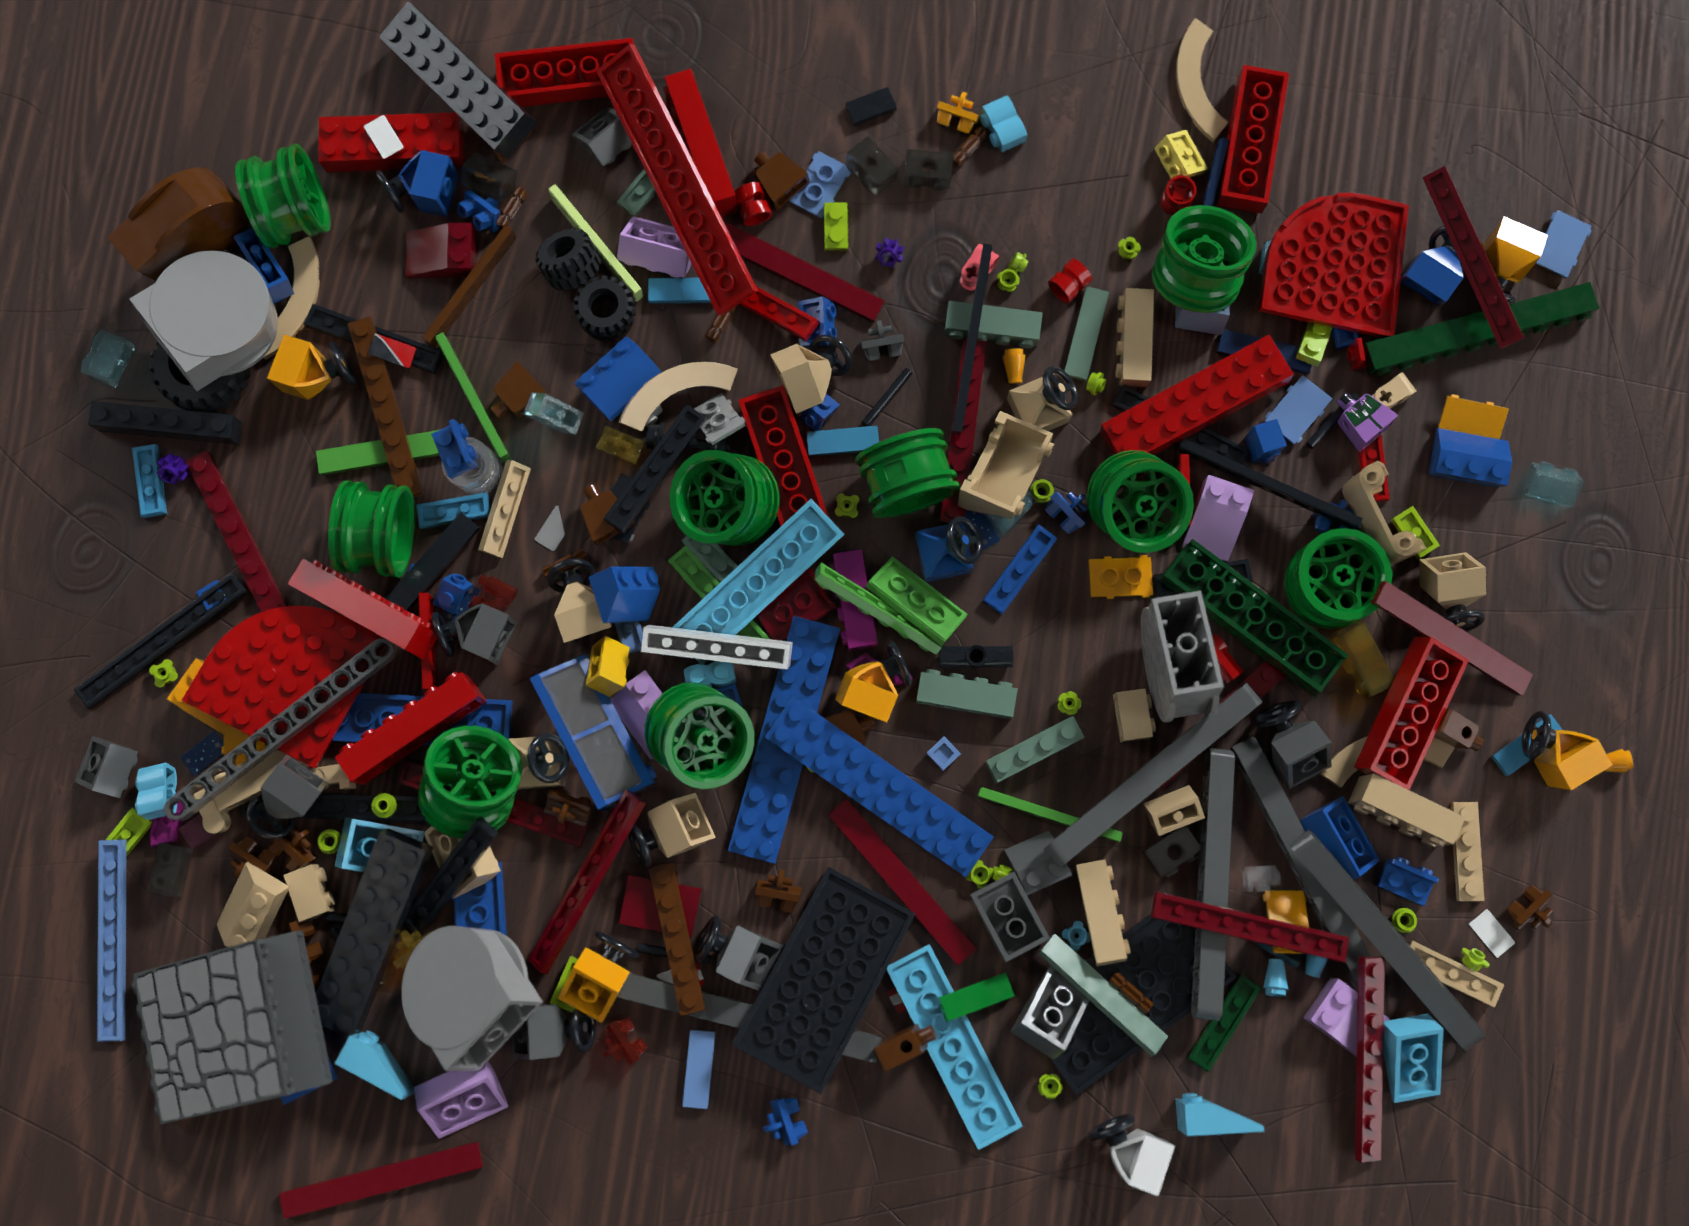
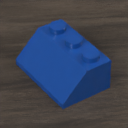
M626 336L574 384L588 402L609 421H612L625 409L630 399L638 390L662 371L636 343Z
M1436 429L1428 475L1496 488L1508 486L1512 467V457L1508 441L1446 429Z
M611 566L589 577L603 624L646 622L649 620L660 592L658 575L653 567Z
M1344 796L1338 797L1299 820L1305 832L1311 830L1352 879L1360 877L1380 861Z

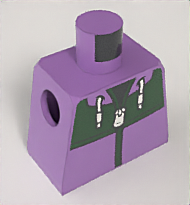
M1345 393L1336 402L1344 410L1338 420V424L1359 452L1391 427L1398 417L1395 412L1369 394H1364L1355 401L1348 393Z

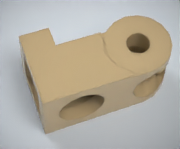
M339 764L309 769L328 782L324 789L330 785L339 784L340 789L356 788V783L350 782Z
M205 789L195 793L194 797L197 800L201 799L205 794ZM214 799L199 810L203 818V828L207 832L222 833L231 826L229 813L219 811Z

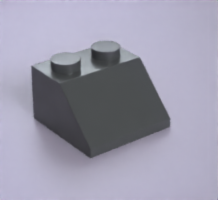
M608 106L572 134L594 161L602 166L612 163L620 152L633 146L616 110Z
M92 736L74 782L92 791L120 798L127 789L130 771L136 766L138 751Z
M1049 830L1004 850L1012 869L1027 895L1072 876L1067 863L1059 868L1043 849L1054 839Z

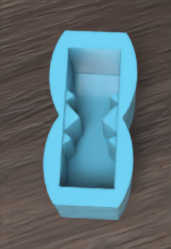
M1008 96L982 106L980 121L983 127H988L991 132L990 140L995 148L998 147L1000 152H1004L1026 142L1028 134Z
M715 661L708 666L696 664L684 669L686 683L697 682L710 687L722 688L736 682L733 663Z
M165 762L138 770L135 786L139 792L135 802V809L139 816L147 820L166 816L164 805L168 799L176 794L177 774L175 767ZM177 804L173 808L174 814L177 810Z

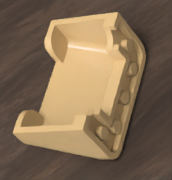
M1000 411L995 420L996 427L990 433L984 451L972 474L968 476L967 480H964L960 488L958 506L970 511L1013 519L1015 515H1021L1025 503L1022 501L1044 457H1049L1053 450L1054 443H1051L1053 433Z
M1376 461L1345 482L1342 492L1350 510H1353V514L1363 518L1360 525L1361 532L1369 535L1385 550L1392 566L1427 549L1422 539H1418L1415 534L1409 531L1392 535L1373 495L1383 491L1382 485L1385 481V476L1389 475L1384 464Z

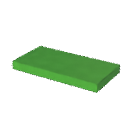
M893 556L865 586L941 646L968 615Z

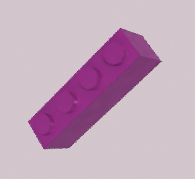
M862 549L833 554L834 561H829L830 568L869 592L865 587L867 585ZM834 592L835 599H838V595ZM840 599L841 608H837L839 622H844L845 631L841 632L843 646L848 645V651L877 647L878 643L873 616L862 613L853 603L844 602Z

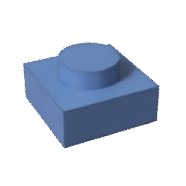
M944 736L926 754L944 771L961 753Z

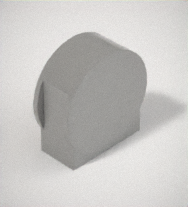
M202 251L184 256L168 266L155 284L130 298L143 323L196 392L221 376L239 373L255 365L269 351L277 334V312L264 279L249 262L226 252Z
M1201 591L1152 599L1150 606L1142 610L1141 643L1147 681L1160 719L1163 722H1171L1177 717L1202 713L1205 715L1216 714L1219 706V694L1224 686Z
M447 926L431 932L414 949L403 976L402 1004L407 1022L414 1034L422 1042L432 1047L445 1071H479L543 1003L528 979L526 964L519 948L505 934L490 929Z

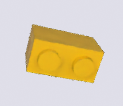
M606 635L596 642L591 649L586 686L609 697L621 691L627 681L625 676L630 661L628 658L630 647Z

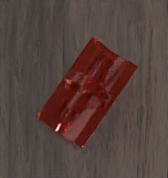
M629 1017L619 1022L615 1020L605 1027L611 1038L609 1037L604 1040L605 1045L609 1049L603 1053L605 1058L612 1054L616 1062L624 1057L630 1066L640 1059L639 1056L648 1048L641 1037L631 1044L625 1035L635 1029Z

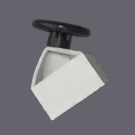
M1123 1114L1109 1119L1088 1133L1089 1139L1093 1141L1107 1138L1113 1164L1121 1178L1128 1185L1156 1196L1159 1195L1175 1147L1164 1138L1138 1128L1126 1135L1124 1129L1135 1121L1133 1114Z

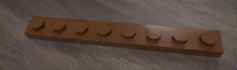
M369 316L350 322L348 327L394 485L397 487L401 485L408 486L413 497L422 495L424 492L385 360L368 354L374 334H377L373 319Z

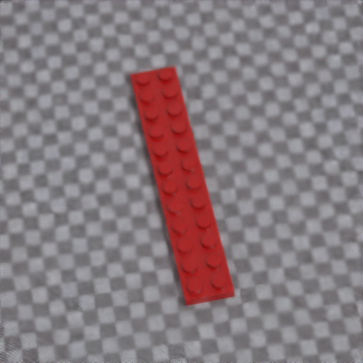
M629 44L596 70L717 315L723 316L758 292V289L636 46Z

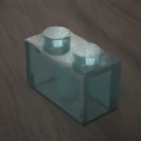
M100 329L98 335L92 340V348L88 356L84 358L80 372L90 379L116 388L135 345L123 337Z
M532 392L523 415L560 433L576 435L584 412L546 393Z

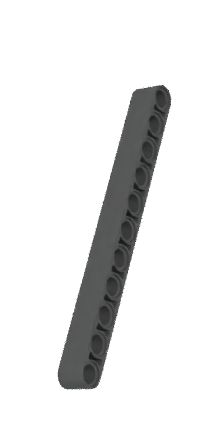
M383 638L373 641L168 799L164 805L165 815L177 821H185L390 663L395 657V649L391 642ZM380 646H388L389 653L386 656H377V649ZM361 661L369 662V668L365 672L357 671V665ZM342 676H347L349 678L348 685L344 688H339L337 680ZM324 691L328 692V700L322 704L318 703V694ZM302 707H307L308 716L304 719H298L297 711ZM281 723H287V732L283 735H278L276 732L277 726ZM265 738L268 744L266 749L257 751V741ZM241 754H245L247 757L246 764L242 767H237L235 764L236 758ZM224 770L226 773L225 780L222 783H216V773ZM203 786L205 794L201 799L197 800L194 797V791L197 787ZM181 802L184 805V811L181 815L176 816L173 808L177 803Z
M1245 683L1219 704L1216 714L1205 715L1043 849L1059 868L1062 867L1259 706L1262 700Z
M1250 737L1230 748V750L1234 751L1235 762L1323 930L1349 937L1346 961L1340 963L1351 984L1358 990V957H1369L1370 954L1351 918L1290 848L1289 844L1304 834L1305 830L1258 741L1254 737Z
M1207 748L1204 759L1202 810L1205 818L1201 819L1197 901L1228 909L1235 754L1233 750ZM1197 928L1195 930L1192 1016L1194 1019L1220 1021L1223 1011L1226 935Z
M1311 830L1306 831L1289 844L1296 856L1465 1051L1487 1037L1476 1021Z
M629 973L617 997L680 1013L674 984ZM701 991L705 1011L689 1014V1016L741 1028L753 1004ZM855 1030L842 1055L876 1063L878 1056L874 1048L882 1041V1037Z

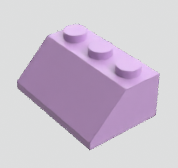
M633 216L620 234L617 253L618 261H622L629 266L645 267L652 272H664L675 278H684L689 271L692 263L674 227Z
M644 670L626 683L625 687L611 698V701L621 720L649 759L652 760L653 757L647 749L644 738V725L651 706L662 692L647 671Z
M488 1061L479 1071H448L414 1087L417 1110L439 1139L508 1107L496 1073Z

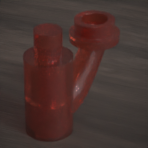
M481 575L478 583L485 586L484 591L498 598L492 601H484V597L475 595L469 604V608L482 603L494 609L502 608L508 603L511 604L518 589L494 576L488 578Z

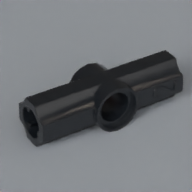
M942 646L939 651L940 668H1012L1013 646ZM973 651L981 653L982 661L974 663L970 659V653Z

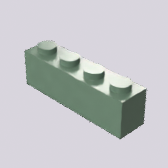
M948 302L944 335H949V338L956 340L968 337L972 303ZM983 305L977 341H996V344L1004 346L1010 343L1019 344L1022 348L1037 347L1040 339L1043 312Z
M926 669V673L921 672L916 697L917 704L1005 719L1013 718L1018 688H1013L1012 683L999 681L998 685L989 684L988 679L974 677V681L966 680L964 675L950 673V677L942 676L940 671Z
M1071 716L986 760L984 764L994 783L997 784L1085 737L1074 716Z

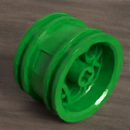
M926 428L899 434L864 449L856 456V464L860 466V476L867 479L871 491L868 501L870 506L874 507L872 510L873 517L884 519L917 512L939 504L960 491L961 485L958 481H955L958 477L955 470L950 469L945 455L948 445L943 440L944 433L941 429Z
M705 450L685 460L677 470L670 489V508L678 527L693 540L706 544L744 546L759 540L772 527L779 509V489L772 472L761 461L740 454L719 450ZM733 470L736 471L735 477L731 475ZM716 517H718L719 520L717 526L715 525Z
M1128 450L1110 456L1093 473L1087 490V506L1092 520L1115 542L1125 549L1134 552L1151 553L1169 547L1185 532L1193 514V493L1183 474L1160 458L1145 451ZM1144 472L1145 476L1136 477V474ZM1164 483L1163 491L1156 493L1157 486ZM1123 485V492L1115 495L1118 488ZM1118 510L1120 518L1113 520L1112 514ZM1139 520H1143L1141 528L1135 529V524Z
M1333 529L1320 534L1300 549L1290 560L1284 577L1285 595L1290 607L1308 624L1330 630L1344 628L1367 617L1378 609L1371 602L1381 581H1387L1392 584L1391 563L1385 550L1369 535L1354 529ZM1325 549H1331L1334 557H1325ZM1350 557L1357 562L1358 568L1350 565ZM1309 568H1314L1318 572L1317 579L1310 576ZM1362 582L1366 584L1365 592H1361ZM1341 597L1346 598L1348 600V608H1344L1343 606H1341Z
M681 683L663 692L651 706L644 725V738L647 749L652 757L682 783L694 788H717L736 778L746 767L754 747V729L747 712L732 699L702 683ZM700 708L699 713L693 716V711ZM722 713L723 717L718 720L716 716ZM684 747L683 753L677 756V751Z

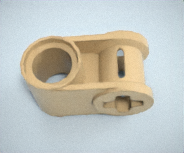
M1402 372L1380 387L1372 397L1391 409L1410 398L1417 390Z

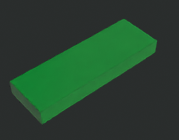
M1005 972L940 996L937 999L945 1022L1014 997V993Z

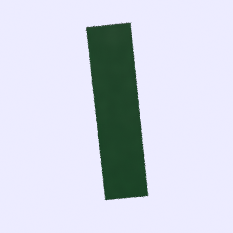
M1238 974L1223 998V1011L1220 1021L1209 1020L1186 1058L1205 1071L1210 1072L1262 988L1242 974Z

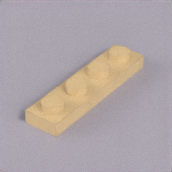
M506 460L478 548L479 551L497 558H503L531 468L513 460Z
M1478 802L1450 803L1451 811L1465 817L1453 845L1456 901H1484Z
M1409 940L1408 944L1443 984L1490 1007L1496 1006L1504 984L1477 971H1473L1467 966L1417 942Z

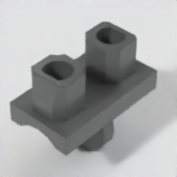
M878 320L876 321L877 328L868 329L869 336L878 335V338L860 341V346L864 349L867 360L871 361L880 359L878 346L887 345L889 357L902 355L901 342H904V336L897 334L884 337L885 333L892 332V326L883 327L882 321Z

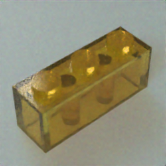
M1362 619L1330 635L1332 637L1331 642L1349 655L1342 664L1346 672L1352 674L1355 680L1354 687L1359 695H1363L1364 699L1391 687L1394 677Z

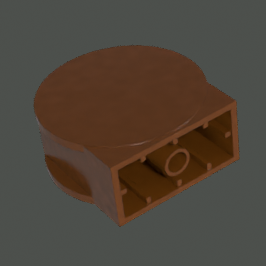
M197 167L174 173L154 185L138 200L128 217L107 238L137 272L157 281L168 266L184 256L202 251H221L232 254L238 247L233 237L248 230L250 221L242 202L220 177L210 169Z

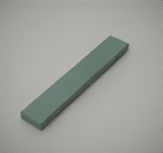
M1053 934L1038 954L1151 1057L1154 1056L1168 1036L1061 938Z

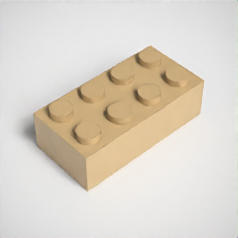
M1374 773L1359 777L1348 801L1349 804L1355 806V811L1363 815L1370 813L1377 817L1376 821L1387 826L1393 824L1399 827V832L1410 837L1416 835L1422 838L1421 842L1433 848L1436 845L1440 847L1454 845L1465 820L1464 816Z

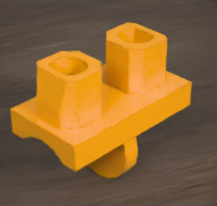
M962 92L960 98L954 95L951 96L950 102L958 104L957 107L941 101L937 105L939 110L937 123L949 127L952 116H957L961 118L957 130L966 134L970 133L974 123L977 124L979 116L963 109V107L972 109L974 104L966 100V92Z

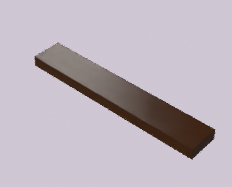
M508 226L502 228L426 331L423 339L429 346L433 348L438 346V342L435 339L436 335L442 332L446 335L516 240V236L511 228Z

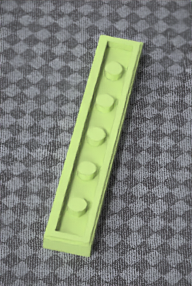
M556 184L550 187L549 194L551 200L577 230L582 229L588 234L601 257V261L619 282L622 281L626 289L630 290L634 301L637 302L643 298L641 287Z

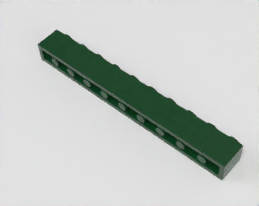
M1591 282L1509 304L1523 336L1526 335L1525 333L1532 331L1533 334L1548 330V327L1554 325L1556 328H1560L1576 319L1578 322L1588 320L1599 309ZM1482 311L1368 342L1363 346L1365 354L1364 363L1368 376L1377 374V377H1381L1391 373V370L1396 368L1403 371L1413 367L1418 362H1422V365L1434 362L1440 356H1444L1446 359L1458 355V352L1462 350L1472 352L1480 349L1481 345L1489 344V346H1494L1498 343Z

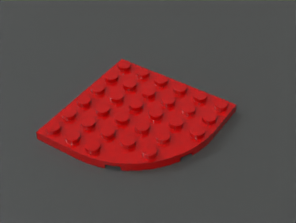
M1337 193L1336 195L1318 197L1299 207L1280 225L1268 246L1263 266L1258 311L1379 338L1394 336L1409 205L1364 194Z
M285 606L266 610L242 621L219 640L205 659L181 701L251 736L373 641L383 637L338 613L318 607ZM386 645L380 646L377 649V656L380 657ZM361 661L357 665L358 672H365L369 668L368 661ZM342 676L337 680L339 688H344L349 683L347 676ZM366 681L277 750L317 769ZM328 692L319 693L317 702L320 704L325 703L329 698ZM300 708L297 711V718H306L309 713L308 708ZM281 723L277 726L276 732L278 735H283L287 732V723ZM265 738L260 739L261 742L267 744V740Z

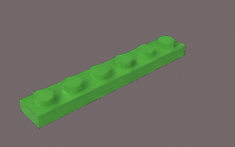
M820 563L817 567L815 581L823 589H830L844 602H851L862 613L870 614L877 618L883 626H890L897 630L900 636L905 639L910 638L924 651H931L937 654L942 648L941 645L883 600L823 563Z

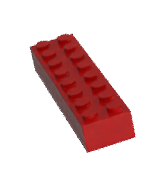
M1269 334L1102 423L1100 433L1113 455L1128 450L1145 451L1155 455L1288 384L1294 374Z

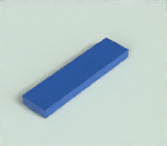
M1038 524L982 602L1002 615L1058 538Z

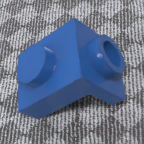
M826 394L823 403L802 411L799 419L813 431H819L823 423L837 411L840 404Z
M460 574L448 575L442 579L433 604L453 615L456 614L465 592L471 589L472 583Z

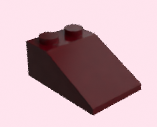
M446 223L406 232V278H466L476 265L477 232L472 223Z

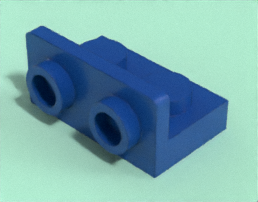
M825 297L798 301L799 310L819 321L807 342L799 338L800 346L810 348L813 339L820 335H831L837 338L834 324L836 308L833 302ZM821 342L818 346L825 345L829 347V342Z
M454 419L449 421V426L431 434L448 477L451 479L478 467L475 461L478 458L477 453L472 445L469 446L466 439L469 437L468 431L463 423L460 424Z
M1396 856L1395 859H1386L1376 887L1420 906H1425L1434 883H1438L1439 878L1433 876V871L1421 866L1418 869L1410 866V861Z

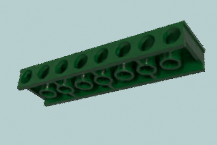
M1193 538L1185 545L1159 579L1160 582L1176 594L1201 591L1208 618L1315 698L1324 690L1323 688L1349 656Z

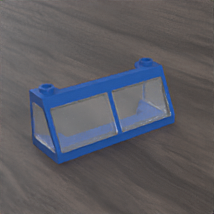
M584 654L530 678L597 809L605 812L617 805L625 790L632 791L637 795L655 785L656 782L653 778L657 777L651 764L646 766L610 697L586 686L590 657Z

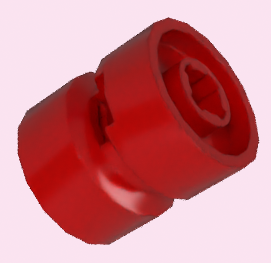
M1178 175L1169 180L1161 197V207L1167 214L1173 216L1179 210L1190 207L1196 195L1194 181L1184 175Z
M747 183L734 191L737 207L741 208L740 215L744 225H758L771 218L772 212L768 201L764 200L766 196L761 183Z
M1074 258L1063 267L1062 272H1057L1048 281L1049 288L1055 296L1067 304L1078 295V289L1083 290L1093 280L1089 270Z

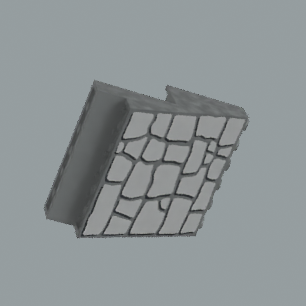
M294 931L266 939L252 940L133 974L132 988L138 998L137 1015L142 1020L143 1026L141 1038L147 1048L146 1064L151 1070L152 1075L150 1088L156 1097L155 1114L160 1120V1124L282 1097L333 1082L303 931Z

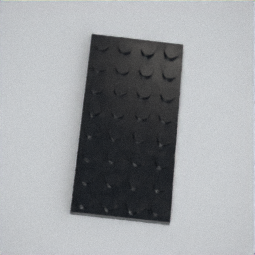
M828 867L734 1039L732 1046L821 1095L915 913Z
M1150 913L1122 934L1123 939H1128L1130 954H1126V961L1096 967L1095 957L1092 955L1086 962L1108 982L1114 973H1119L1125 978L1124 981L1130 982L1143 994V997H1147L1153 1003V1006L1149 1012L1143 1014L1164 1032L1192 1011L1196 928L1150 918ZM1226 962L1224 987L1237 978ZM1089 1000L1066 1050L1054 1060L1051 1059V1061L1074 1094L1078 1095L1141 1047ZM1022 1006L1020 1009L1017 1010V1012H1018L1019 1015H1020L1022 1009L1024 1008V1006Z

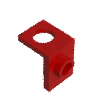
M1356 338L1347 350V358L1351 363L1352 370L1366 369L1362 338Z

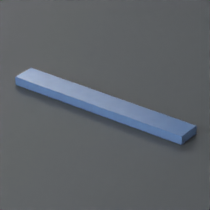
M99 840L97 1042L123 1041L126 1036V840Z

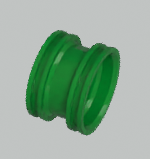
M292 144L289 148H279L277 150V158L263 162L258 156H252L248 160L242 159L237 161L235 176L243 207L254 231L266 247L273 249L279 245H286L290 242L291 234L303 230L311 237L316 236L319 232L326 233L330 230V213L322 184L309 156L299 144Z
M1197 205L1179 210L1170 218L1166 226L1162 241L1163 246L1157 253L1153 264L1152 279L1157 291L1173 305L1196 313H1212L1228 308L1236 300L1243 284L1244 273L1248 270L1256 252L1257 243L1255 235L1241 218L1222 208Z
M348 480L343 481L338 486L331 506L328 529L329 555L335 571L338 573L349 572L350 574H357L362 570L363 566L376 567L378 574L383 577L391 575L394 578H400L404 575L411 558L415 529V506L411 489L405 485L397 487L396 485L389 484L384 487L382 492L370 491L364 482L354 483Z
M480 726L452 728L437 737L427 751L418 791V804L427 822L437 831L458 839H462L474 821L481 816L496 831L502 827L511 814L515 794L522 775V762L517 749L502 734ZM444 786L449 787V791H450V792H448L447 790H445L443 787H444ZM489 791L495 792L496 795L492 797Z

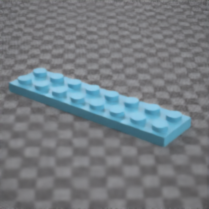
M810 499L672 628L736 635L845 534ZM696 659L700 664L703 665L708 661L704 659Z
M930 944L891 963L887 971L914 1024H918L920 1029L931 1025L936 1032L937 1039L928 1043L927 1050L977 1149L980 1150L1023 1127L967 1016L964 1015L945 1022L937 998L954 991Z

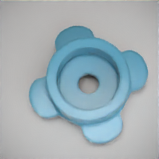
M1075 921L1072 927L1062 931V937L1068 940L1070 948L1074 951H1078L1085 942L1091 941L1090 934L1083 928L1081 921ZM1076 933L1079 934V937H1078V938H1075V937H1074V935H1075Z

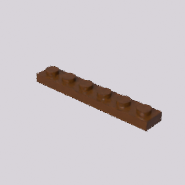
M669 863L649 868L680 1016L705 1011L674 864Z

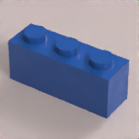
M253 227L233 237L243 258L255 267L264 279L274 304L294 294L287 276L269 248L259 239Z

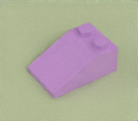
M1208 475L1202 482L1193 510L1191 525L1187 529L1182 547L1184 548L1193 538L1219 559L1228 562L1247 515L1254 490Z
M1330 978L1303 1018L1357 1057L1358 992L1340 979ZM1384 1015V1021L1390 1020L1387 1016Z

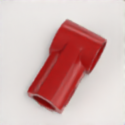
M1214 633L1212 635L1222 681L1226 685L1240 675L1243 670L1228 653V647L1222 638Z

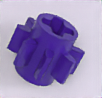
M885 237L883 244H877L875 249L879 252L876 253L875 259L880 260L882 267L891 266L894 268L896 261L902 262L903 255L901 253H903L904 246L899 245L898 239L889 240Z
M168 454L166 458L161 457L156 464L160 467L156 473L166 483L176 485L179 480L183 481L188 475L185 471L188 465L180 456Z

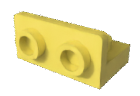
M1187 130L1166 135L1155 146V151L1171 179L1178 175L1191 178L1201 175L1208 170Z

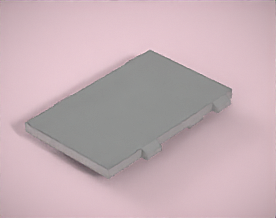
M722 393L694 408L707 418L700 429L707 437L705 438L706 441L712 445L743 428L746 422L743 417L740 418L731 406L732 402L729 399L726 400Z

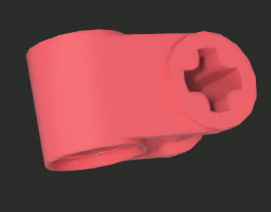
M982 244L977 245L962 268L960 284L964 290L974 291L976 288ZM993 251L991 252L988 274L993 270L1000 257Z

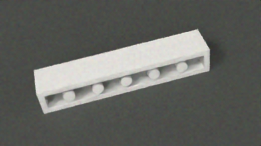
M647 625L643 628L641 652L788 669L791 663L793 642Z

